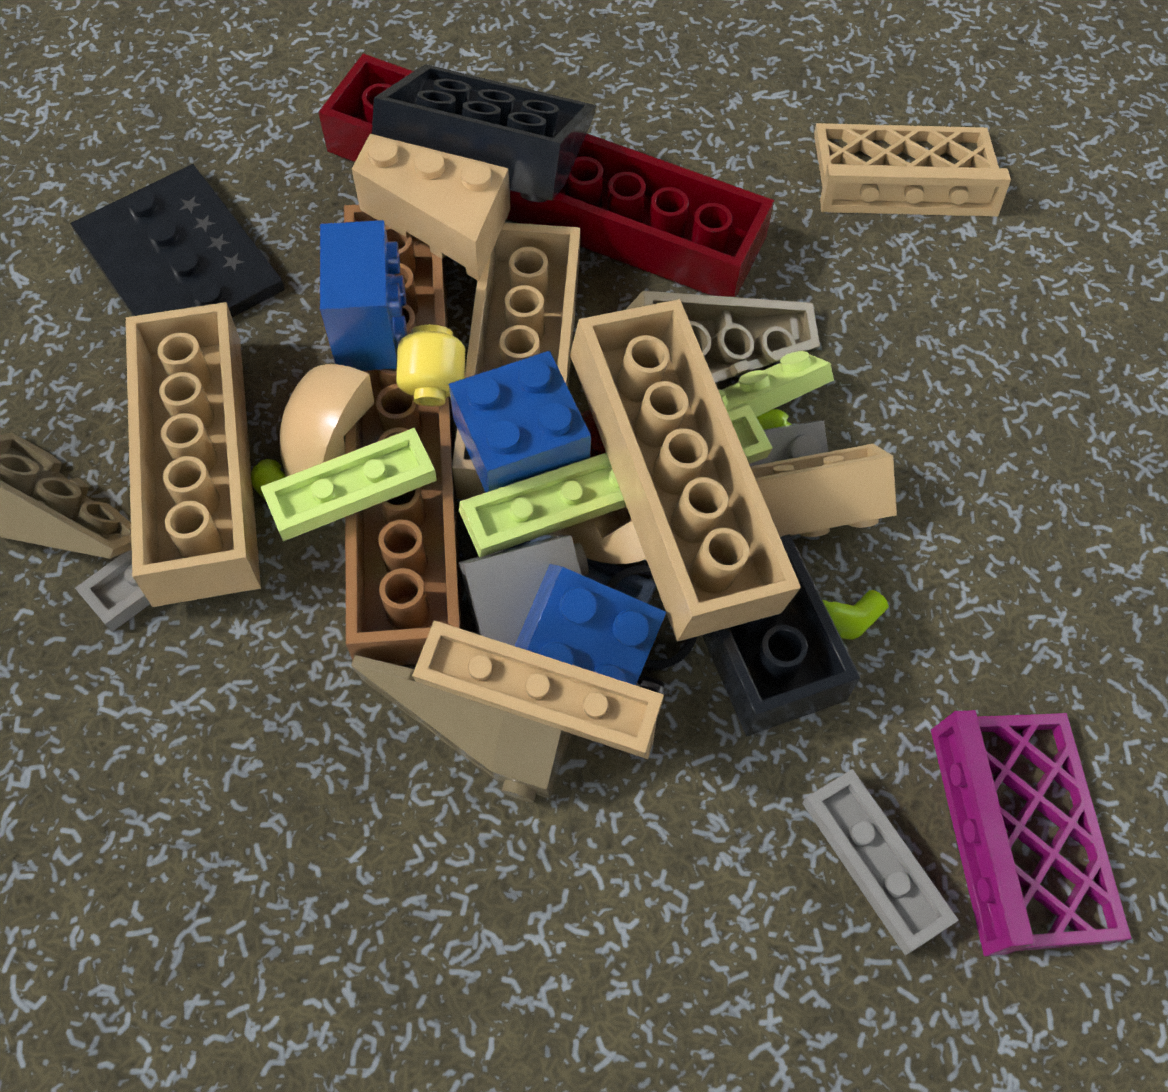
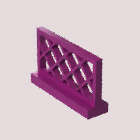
M976 710L954 711L933 727L931 734L984 957L1005 955L1023 950L1108 944L1131 940L1132 938L1067 713L977 717ZM1052 729L1058 749L1053 760L1028 742L1035 730ZM981 732H994L1012 746L1002 763L986 751ZM1020 754L1044 772L1035 789L1010 770ZM1053 780L1070 792L1073 807L1068 815L1043 797ZM1002 782L1027 801L1016 819L999 804L996 791ZM1035 808L1059 827L1050 845L1046 844L1025 827ZM1068 836L1072 837L1086 849L1089 863L1083 873L1059 854ZM1017 838L1041 857L1031 876L1014 863L1011 847ZM1050 866L1054 867L1075 884L1065 904L1040 885ZM1085 893L1102 906L1108 929H1094L1074 913ZM1032 897L1057 916L1049 932L1046 934H1032L1026 910ZM1067 925L1074 930L1071 932H1064Z

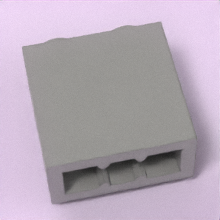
M559 535L498 551L481 558L476 557L458 562L476 634L515 646L549 564L565 567L583 576L588 575V563L582 545L580 543L574 544L570 535Z

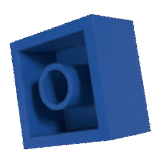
M384 220L320 224V312L335 364L349 366L361 371L397 369L398 344L407 335L405 316H401V306H406L404 276H394V274H400L399 248L397 241L388 242Z
M550 351L449 384L453 419L485 493L590 458L591 434Z
M549 564L515 643V647L636 685L666 615V611L565 567Z

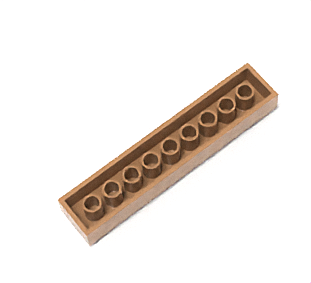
M344 205V222L377 221V219L360 210L359 205ZM385 225L388 242L397 241L400 274H394V276H404L406 306H401V316H405L407 335L411 334L412 328L419 325L431 324L448 328L445 257L441 259L431 253L430 246L410 234L406 238ZM397 369L367 370L363 372L368 373L370 376L374 404L345 434V454L415 428L433 464L437 481L345 517L346 646L352 661L354 656L357 655L395 665L417 664L434 620L463 629L461 577L458 565L460 556L457 498L452 472L454 434L451 397H447L445 404L441 406L418 405L414 402V396L403 392L397 386Z

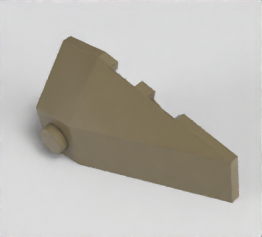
M642 291L627 307V309L680 299L715 382L780 362V359L789 353L797 351L810 352L820 347L813 303Z

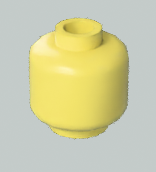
M431 324L419 325L412 328L411 334L406 335L399 341L397 349V386L403 392L414 396V402L418 405H444L446 398L450 397L449 384L462 380L465 377V346L458 338L453 336V332L447 327Z

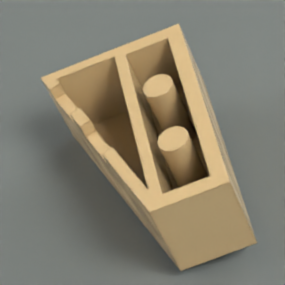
M370 134L352 167L360 210L377 220H384L386 226L406 238L410 234L428 244L431 253L441 259L448 256L466 267L467 274L479 281L511 209L508 168Z

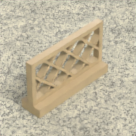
M816 123L815 144L822 182L821 212L999 216L1011 178L1007 168H999L988 128ZM827 139H842L847 145L841 148ZM884 140L891 146L884 149L872 141ZM915 142H928L934 147L928 150ZM958 143H977L978 148L971 151ZM861 151L872 157V159L865 162L853 154ZM904 152L916 160L909 163L896 155ZM947 153L958 159L959 162L953 164L940 156Z
M435 620L412 675L418 683L645 759L649 758L652 749L656 721L664 697L663 694Z

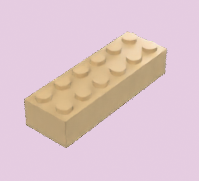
M504 223L480 280H477L464 379L550 351L567 387L569 386L570 353L573 342L580 265V228ZM457 428L452 463L456 498L468 499L485 493V490Z
M678 299L579 319L570 357L677 642L782 613L801 586L681 300Z
M224 302L126 317L132 577L152 607L261 589L241 341L228 305Z

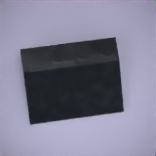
M424 64L374 97L372 134L508 168L510 190L520 192L521 197L526 200L545 202L553 200L565 186L595 115L596 105Z

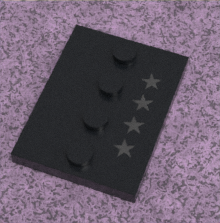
M194 164L70 223L75 234L132 316L226 302L233 318L285 290L280 276Z

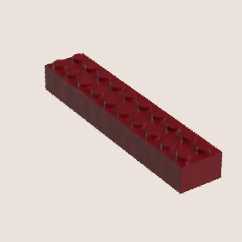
M363 53L318 111L327 152L355 162L369 135L372 134L374 97L414 71ZM587 133L566 184L555 198L545 202H533L522 198L520 192L510 190L511 209L506 219L519 224L580 228V246L712 296L737 297L767 237L775 200Z

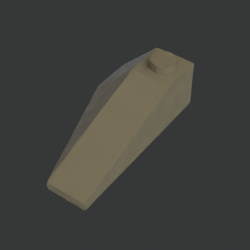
M12 432L0 435V537L108 559L132 550L130 521L110 504L91 500L87 496L89 486L80 478H70L68 480L60 473L62 463L49 452Z
M354 656L351 666L361 680L495 781L503 783L502 793L530 803L534 802L536 794L550 798L571 733L418 683L412 676L414 669L362 656Z

